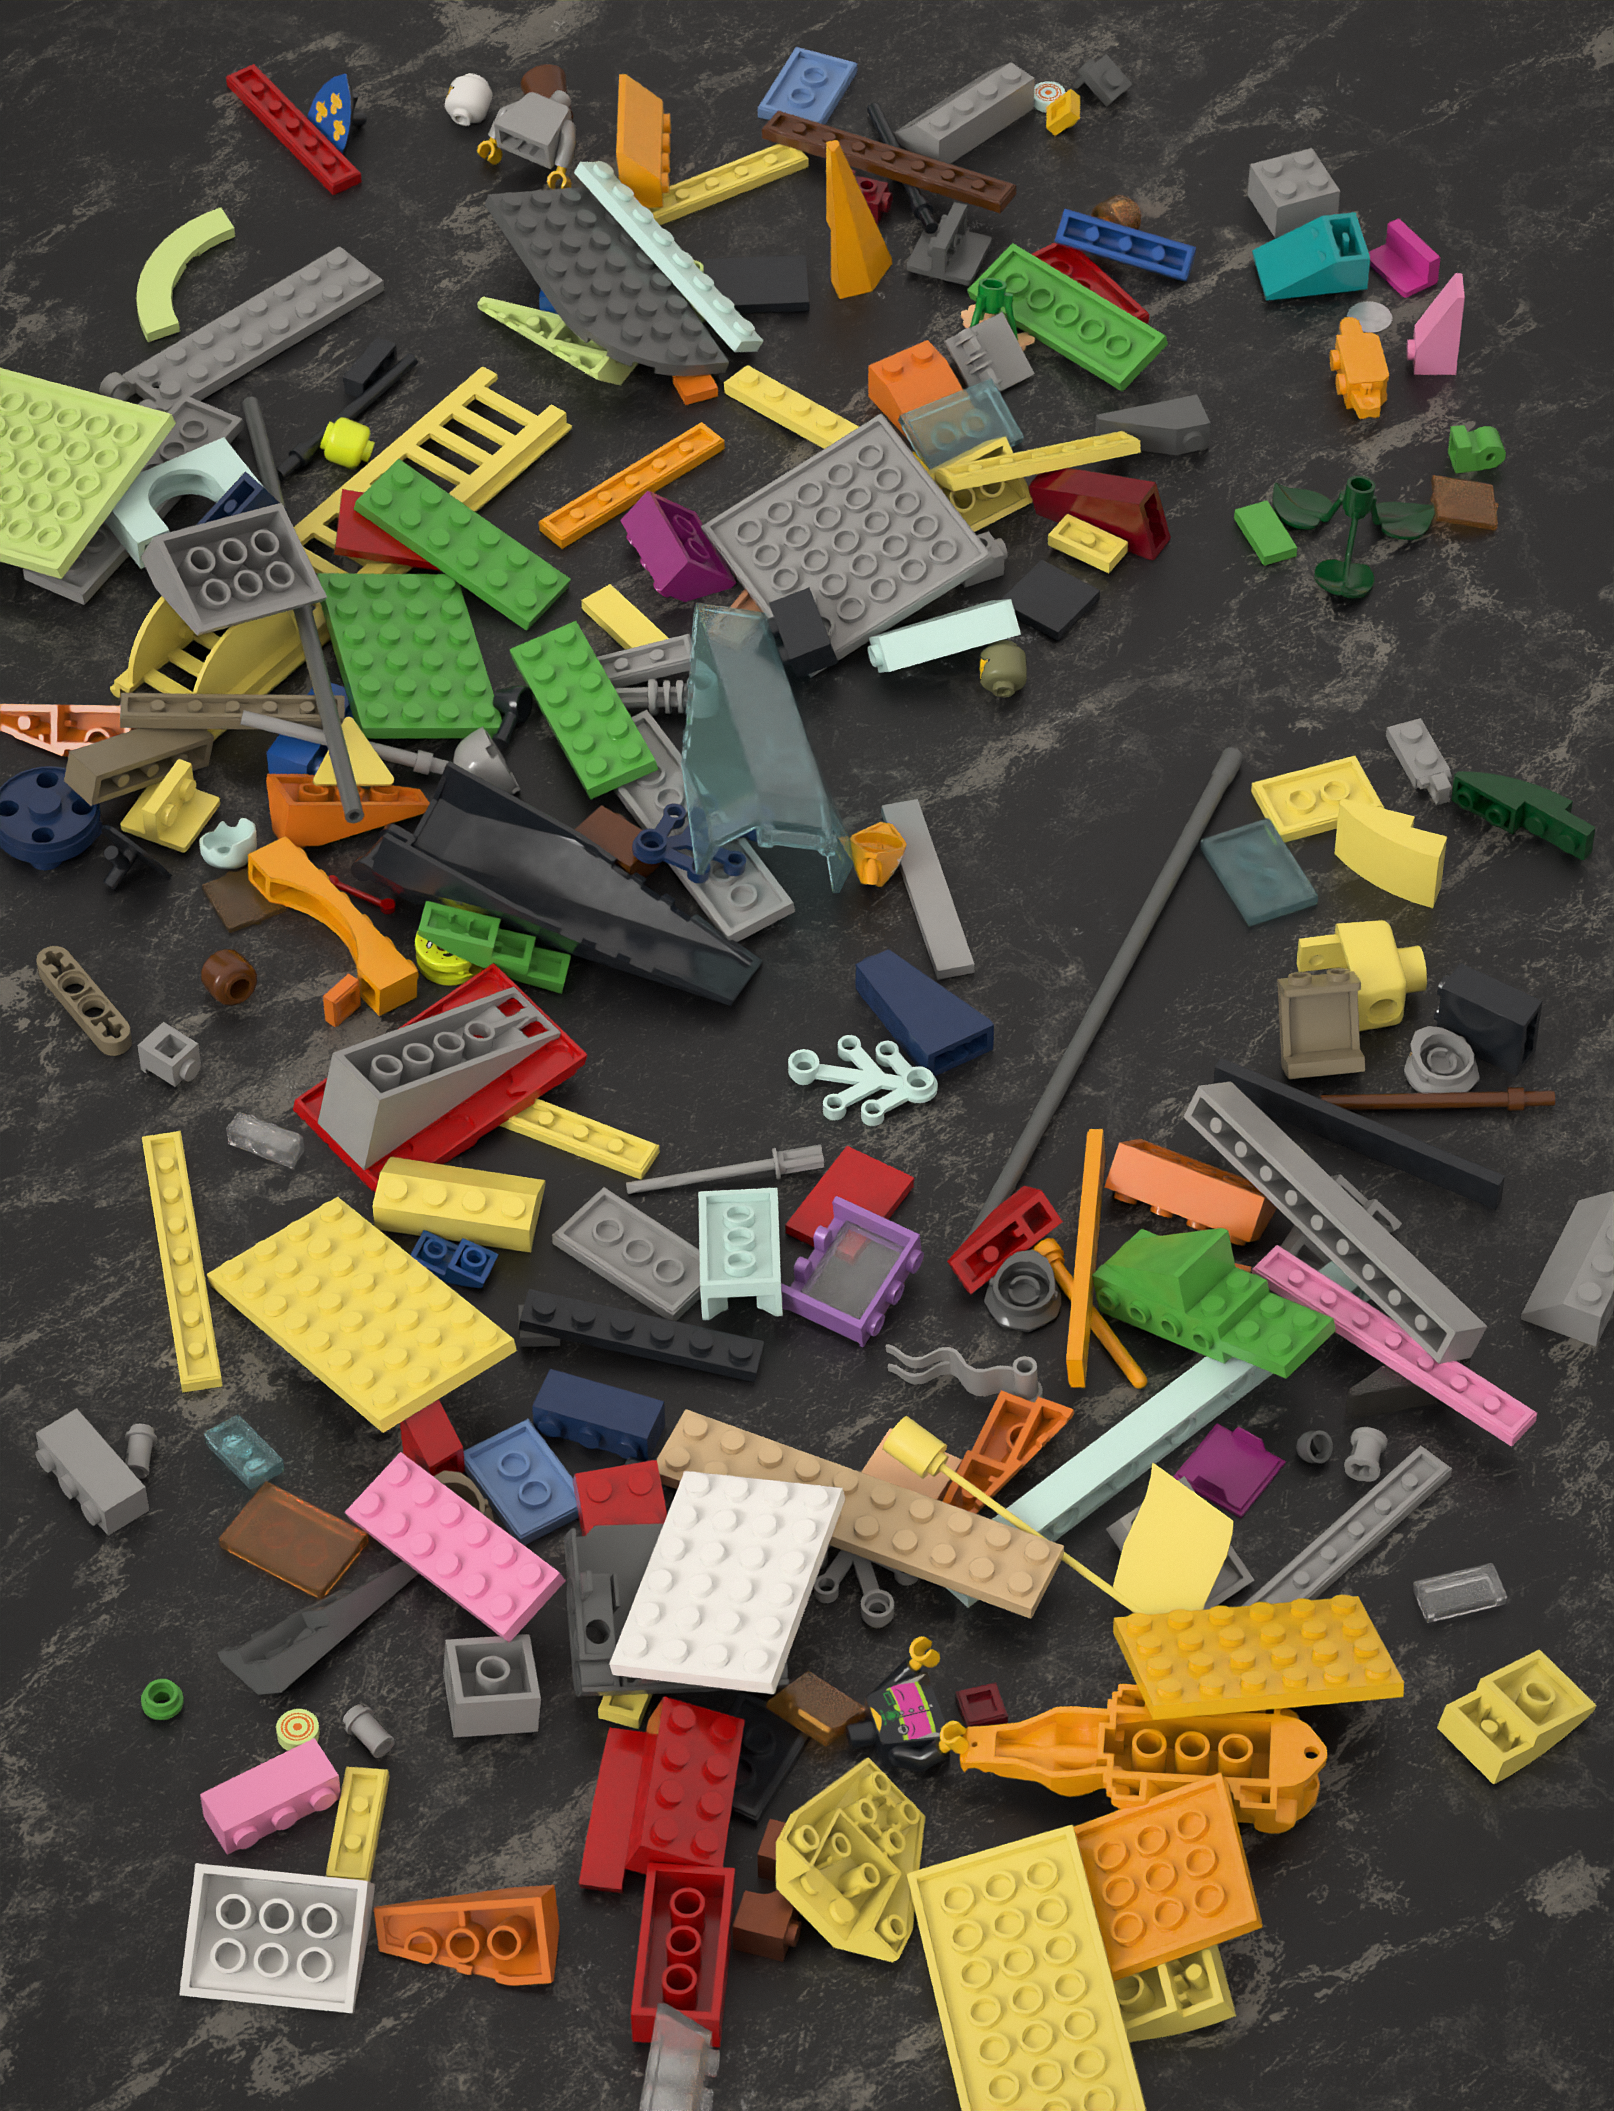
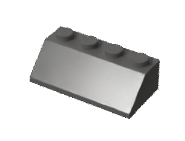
M1010 62L984 73L893 134L898 144L908 151L951 164L1034 109L1035 78Z
M1614 1191L1578 1200L1521 1314V1320L1592 1346H1597L1614 1311Z

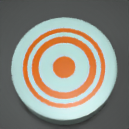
M1051 81L1038 83L1034 86V108L1041 112H1046V106L1065 93L1064 88L1060 84Z

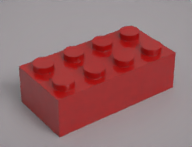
M663 1697L648 1720L625 1869L647 1875L648 1862L723 1867L744 1719Z
M648 1862L631 2009L633 2042L720 2047L736 1897L735 1868Z

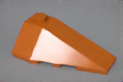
M267 774L266 779L273 832L278 839L286 836L296 847L302 849L306 846H321L424 814L430 804L422 791L416 788L391 785L370 786V789H363L357 786L364 818L358 823H349L345 819L337 786H315L313 784L315 775Z
M555 1885L513 1887L376 1906L374 1908L380 1952L425 1964L432 1962L457 1969L459 1973L467 1975L472 1973L496 1979L495 1982L509 1986L544 1984L554 1981L560 1929Z

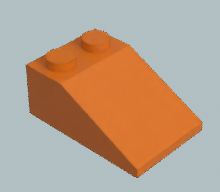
M928 340L868 366V397L925 459L984 433L983 424L947 360Z

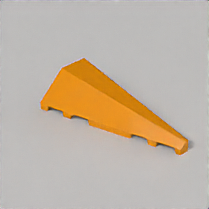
M838 140L826 142V221L831 229V282L839 299L872 292L893 262Z

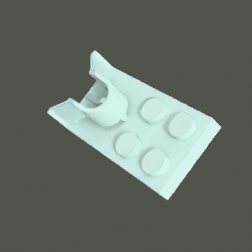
M777 1188L698 1192L702 1320H710L720 1312L727 1310L728 1297L746 1296L757 1297V1308L763 1309L776 1317L783 1316Z

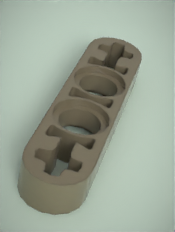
M50 946L40 951L36 959L40 979L98 1049L110 1056L120 1055L128 1051L132 1045L131 1029L128 1022L65 948L59 946ZM54 965H56V966H60V965H61V969H62V974H61V975H59V971H58V969H57ZM71 984L84 986L83 990L78 993L70 994L64 991ZM98 1007L104 1010L97 1017L84 1015L85 1011L90 1008ZM109 1026L110 1032H111L115 1037H119V1038H116V1039H115L112 1035H111V1036H107L106 1027Z

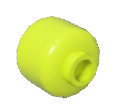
M341 417L335 423L329 422L320 448L325 450L324 455L328 461L349 469H355L359 466L361 460L369 461L375 442L369 440L370 429L367 426Z

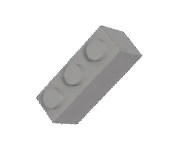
M77 1408L36 1432L39 1450L35 1454L39 1464L47 1473L50 1471L54 1472L58 1477L61 1489L69 1499L75 1497L79 1501L82 1512L90 1524L94 1526L98 1523L109 1536L149 1511L146 1487Z

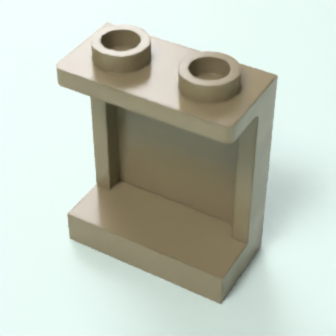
M1333 968L1327 970V974L1311 975L1308 972H1294L1289 974L1288 978L1277 979L1281 1066L1288 1079L1365 1071V1056L1360 1050L1358 991L1361 990V981L1354 971L1350 972L1346 968Z

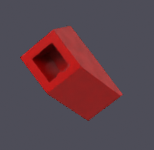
M439 1399L400 1422L403 1454L433 1477L442 1471L465 1472L463 1446Z

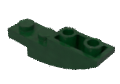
M1458 771L1454 775L1451 801L1458 804L1461 808L1471 811L1489 821L1493 826L1499 827L1512 835L1522 826L1532 834L1540 836L1558 846L1564 852L1570 853L1583 861L1592 853L1596 827L1571 814L1572 800L1536 784L1498 774Z

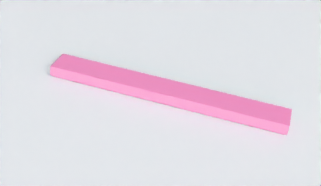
M1276 1245L1252 1269V1274H1257L1267 1280L1270 1290L1285 1299L1334 1318L1336 1333L1511 1447L1536 1422L1537 1412L1458 1361L1438 1364L1393 1319L1280 1246Z

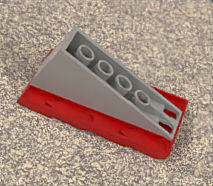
M493 963L397 1030L332 1053L328 1077L296 1098L293 1110L302 1120L306 1121L305 1123L328 1144L331 1150L348 1167L352 1168L351 1170L368 1188L376 1193L380 1172L390 1157L445 1164L475 1145L480 1137L533 1105L535 1099L575 1075L577 1070L585 1065L587 1054Z

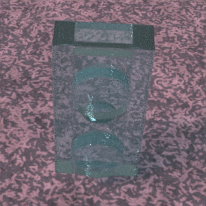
M239 1414L204 1432L206 1445L250 1490L284 1472L283 1459Z

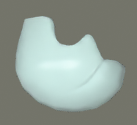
M241 818L236 827H230L224 821H221L214 832L205 833L199 840L201 855L205 862L219 869H238L248 863V854L257 849L255 824L246 818Z

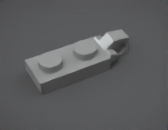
M1422 719L1387 727L1386 739L1414 788H1427L1436 805L1450 802L1449 794L1452 789L1449 782L1452 781L1450 768Z

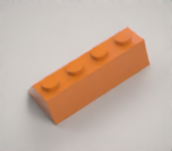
M1143 1139L1119 1143L1104 1186L1115 1191L1114 1197L1123 1202L1136 1204L1137 1200L1150 1204V1211L1157 1215L1172 1218L1173 1214L1187 1218L1186 1225L1202 1231L1209 1230V1228H1224L1229 1232L1230 1242L1245 1246L1246 1241L1253 1242L1260 1239L1277 1209L1248 1179Z

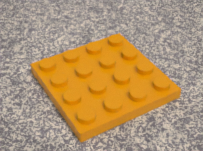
M1221 1772L1150 1798L1147 1805L1123 1808L1073 1827L1076 1832L1114 1981L1263 1928L1228 1783Z

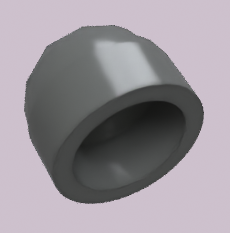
M1311 1430L1302 1434L1297 1440L1296 1449L1302 1460L1309 1463H1324L1332 1454L1333 1443L1331 1437L1326 1432Z

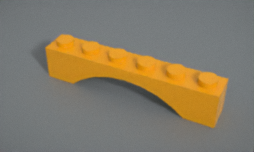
M285 836L248 854V881L269 903L290 907L306 913L324 923L341 938L350 950L356 964L360 997L378 1016L417 998L419 973L415 964L410 959L406 960L396 950L392 940L387 936L384 937L374 927L371 919L366 914H361L355 908L348 895L343 891L340 892L330 882L327 874L322 869L318 870L302 848L296 847Z

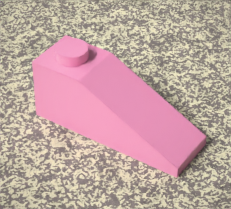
M1462 273L1454 274L1415 324L1413 339H1407L1406 357L1407 360H1413L1414 375H1456L1465 298Z

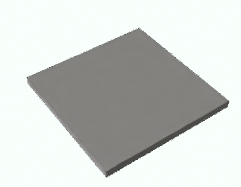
M882 413L701 526L704 535L744 589L747 590L759 609L763 611L767 619L774 617L769 605L770 602L810 587L837 660L870 641L869 637L883 633L994 563L991 553ZM819 670V671H816V672H814V673H811V674H809V676H810V677H813L814 675L818 674V673L821 672L822 670Z

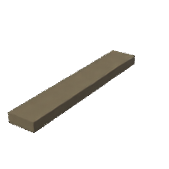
M121 693L120 728L261 730L240 724L243 710L323 730L315 695ZM334 695L342 725L345 719V696Z

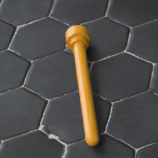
M1047 1238L1038 1242L1031 1250H1035L1048 1259L1056 1282L1072 1302L1074 1278L1064 1266V1251L1054 1238ZM1092 1305V1331L1132 1385L1137 1389H1143L1148 1383L1146 1375L1095 1306Z

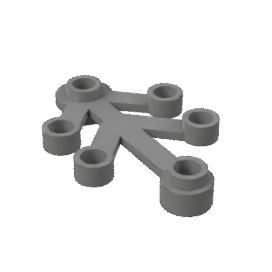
M828 1548L820 1569L824 1568L828 1563ZM841 1550L825 1574L816 1578L814 1583L815 1598L822 1603L835 1601L839 1595V1583L853 1564L863 1593L861 1617L871 1627H884L893 1619L894 1599L888 1592L879 1589L871 1564L874 1561ZM874 1562L894 1572L895 1580L901 1585H912L918 1580V1577ZM823 1586H830L833 1589L830 1591H822L820 1588ZM878 1610L882 1611L883 1613L875 1614L872 1612Z

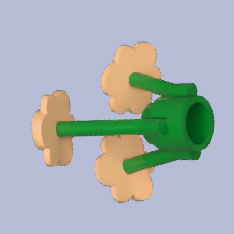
M995 278L980 280L976 305H971L968 310L961 312V318L964 320L963 326L965 328L973 327L995 316L996 313L1001 311L1002 307H1005L1007 322L1022 351H1025L1026 345L1035 342V337L1030 336L1027 332L1017 334L1012 307L1013 294L1006 293L1007 284Z

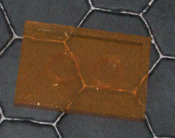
M265 1481L219 1537L221 1548L320 1600L327 1595L369 1542L368 1533Z

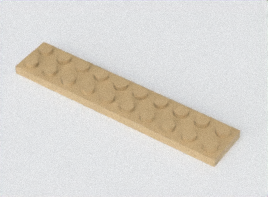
M685 1409L657 1458L661 1484L678 1489L684 1471L843 1488L845 1501L829 1545L1030 1619L1034 1615L1064 1556V1546L687 1409Z

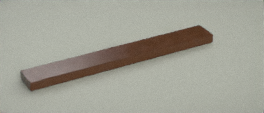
M779 110L762 128L763 139L826 158V142L838 140L851 167L1000 214L1016 196V185Z

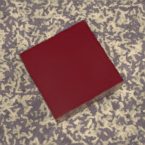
M996 1682L955 1692V1701L966 1729L974 1726L1008 1724V1715Z

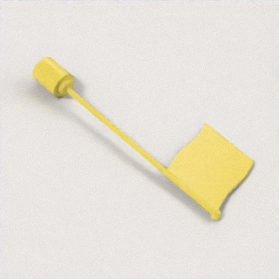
M905 1416L891 1431L882 1449L919 1477L924 1479L929 1474L935 1477L941 1471L1018 1529L1046 1539L945 1465L949 1458L944 1454L947 1445L908 1416ZM1152 1462V1473L1147 1494L1123 1545L1113 1587L1065 1552L1062 1561L1133 1613L1151 1615L1169 1613L1176 1609L1187 1611L1204 1610L1205 1603L1228 1555L1234 1521Z

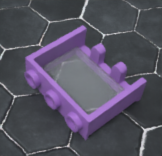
M836 1196L832 1202L834 1219L828 1228L820 1225L816 1229L813 1237L815 1249L808 1259L801 1256L797 1259L794 1265L795 1280L789 1287L781 1283L782 1309L797 1313L858 1342L861 1347H864L870 1336L875 1337L880 1332L885 1320L884 1314L890 1304L896 1305L904 1291V1282L909 1273L915 1274L923 1261L924 1252L921 1251L920 1234Z

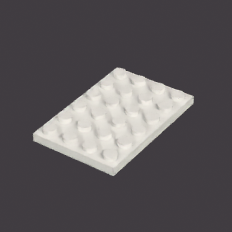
M684 1471L609 1663L612 1674L774 1694L845 1501L843 1488Z

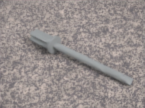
M820 1144L784 1151H776V1148H772L773 1158L627 1182V1193L632 1194L775 1170L776 1179H781L780 1175L824 1168L822 1147Z

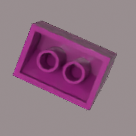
M647 491L620 520L628 533L626 535L627 540L637 549L641 556V565L650 572L654 579L653 586L662 596L666 598L672 596L687 602L730 589L736 584L724 560L704 535L701 529L703 524L696 512Z

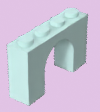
M223 437L140 472L104 522L141 569L145 567L141 556L153 537L170 532L155 512L156 508L164 501L179 495L195 494L207 497L217 503L245 471L260 485L262 484Z

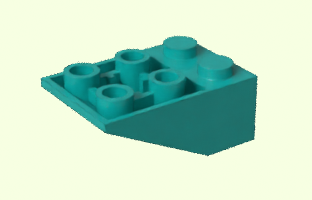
M1356 212L1320 216L1252 250L1266 300L1368 289L1370 256Z

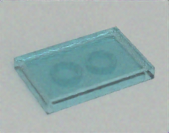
M992 378L901 414L898 419L917 456L930 470L988 440L1006 436L1010 447L1022 443L1024 439L1020 428Z
M1269 818L1201 840V851L1249 927L1318 903V894Z

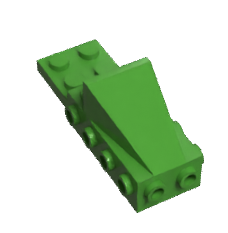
M1224 1228L1164 1236L1141 1229L1092 1275L1100 1312L1225 1364L1233 1356L1285 1379L1336 1331L1334 1318L1269 1292L1266 1279L1235 1267L1229 1232Z

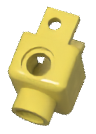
M1386 921L1338 923L1333 935L1299 939L1297 953L1299 972L1346 968L1350 972L1354 971L1361 981V990L1358 991L1359 1032L1399 1024L1404 1015L1406 993L1426 990L1427 971L1421 947L1397 948L1391 926Z

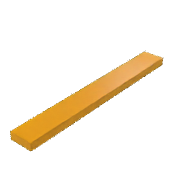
M1089 1129V1132H1087L1066 1355L1068 1381L1071 1387H1085L1094 1294L1092 1275L1096 1272L1106 1161L1103 1129Z

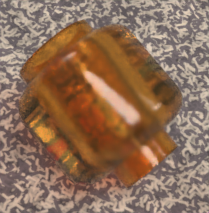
M1122 194L1114 195L1102 201L1093 208L1091 213L1092 217L1139 230L1141 226L1139 206L1129 197Z

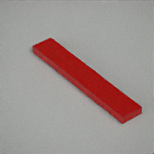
M255 64L226 76V83L230 90L332 195L362 182L361 173Z

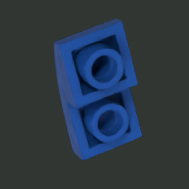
M423 1230L411 1253L414 1259L440 1280L475 1288L483 1287L499 1255L467 1239L462 1238L460 1244L456 1245L426 1230Z

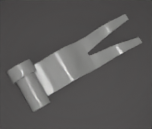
M886 1345V1352L893 1354L903 1364L911 1368H924L938 1361H943L923 1373L916 1374L906 1372L897 1365L888 1364L889 1372L897 1374L908 1383L914 1385L924 1384L940 1375L951 1374L959 1379L967 1392L975 1396H989L1000 1393L1002 1390L1034 1403L1037 1397L1043 1398V1388L1041 1383L1038 1382L1037 1363L1031 1357L1023 1356L1017 1358L1013 1363V1367L999 1365L987 1369H975L967 1365L962 1355L951 1347L938 1348L923 1357H911L902 1353L895 1346Z

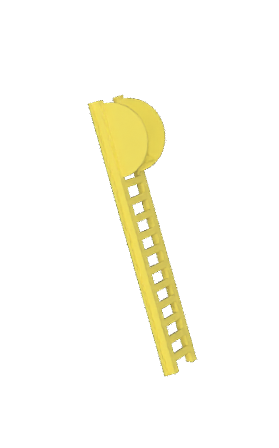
M482 366L294 527L302 546L314 537L335 550L337 532L326 526L335 518H338L342 489L365 492L398 458L401 461L409 458L456 485L449 494L474 512H477L572 429V425L567 423L566 412L551 404L540 415L533 414L488 389L489 386L498 380V376ZM476 399L525 426V428L517 435H513L465 407ZM453 418L503 447L491 455L443 428V426ZM431 438L480 467L469 475L419 446ZM304 548L315 573L349 574ZM348 557L364 566L356 574H406L413 568L412 566ZM161 596L146 616L138 631L132 647L128 669L114 680L110 690L114 696L120 698L121 693H132L145 682L162 693L267 695L306 661L294 611L289 610L231 626L222 637L213 632L197 636ZM318 602L311 605L316 607L312 612L322 647L331 638L321 604ZM194 640L211 650L203 663L182 649ZM170 661L197 677L193 692L158 670ZM227 729L207 730L214 736L213 741H215Z

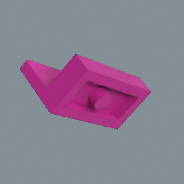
M1399 218L1388 223L1386 244L1368 252L1370 266L1405 298L1438 283L1440 256Z

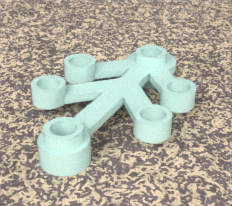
M845 1035L839 1039L838 1056L844 1061H852L858 1069L819 1064L817 1054L806 1049L793 1052L788 1059L789 1076L797 1084L808 1085L815 1079L854 1085L838 1094H830L824 1098L823 1114L830 1120L842 1119L846 1114V1107L881 1089L892 1090V1092L878 1100L871 1099L865 1101L861 1106V1119L863 1123L869 1126H877L884 1121V1113L907 1101L913 1103L928 1102L935 1097L938 1090V1083L933 1073L925 1067H912L899 1053L898 1045L892 1041H882L876 1046V1062L883 1067H892L897 1075L885 1074L863 1050L860 1040L853 1035ZM845 1047H853L854 1049L847 1050ZM889 1052L892 1055H883L882 1053ZM837 1105L839 1108L833 1109L830 1106ZM870 1111H876V1112H878V1113H877V1114H869L868 1112H870Z

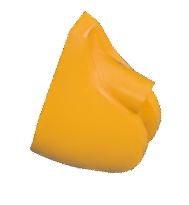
M879 822L852 835L850 839L851 856L861 884L883 887L899 866L907 844L893 824Z

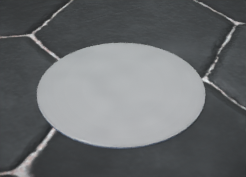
M1376 302L1355 304L1347 313V317L1356 318L1361 322L1360 325L1363 332H1380L1386 329L1392 322L1390 310Z

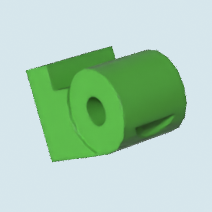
M1465 425L1451 426L1448 454L1455 474L1494 468L1505 460L1506 452L1499 432L1495 428L1484 426L1467 432Z

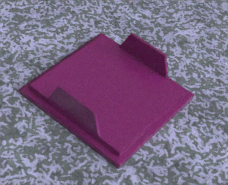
M1217 1423L1173 1478L1179 1480L1185 1476L1197 1494L1242 1518L1286 1464V1461L1266 1451L1262 1439L1238 1426L1232 1432Z

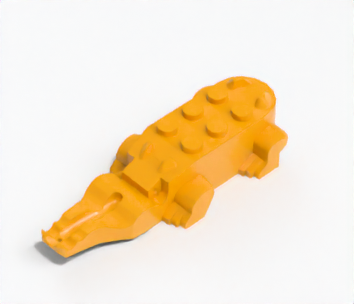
M1119 1684L1118 1692L1114 1691L1112 1699H1108L1107 1709L1075 1706L1055 1707L1018 1723L968 1727L962 1737L969 1742V1747L965 1753L960 1754V1766L964 1772L970 1768H977L984 1773L993 1772L1002 1777L1036 1781L1045 1785L1050 1790L1068 1797L1079 1796L1105 1788L1106 1795L1111 1797V1804L1120 1809L1147 1805L1150 1798L1221 1772L1228 1783L1237 1822L1254 1823L1255 1829L1265 1833L1285 1832L1293 1828L1297 1820L1309 1813L1316 1804L1320 1790L1318 1773L1325 1767L1327 1761V1748L1313 1729L1301 1721L1298 1714L1289 1708L1153 1720L1138 1686L1132 1684ZM1314 1752L1318 1756L1314 1759H1309L1306 1757V1753Z

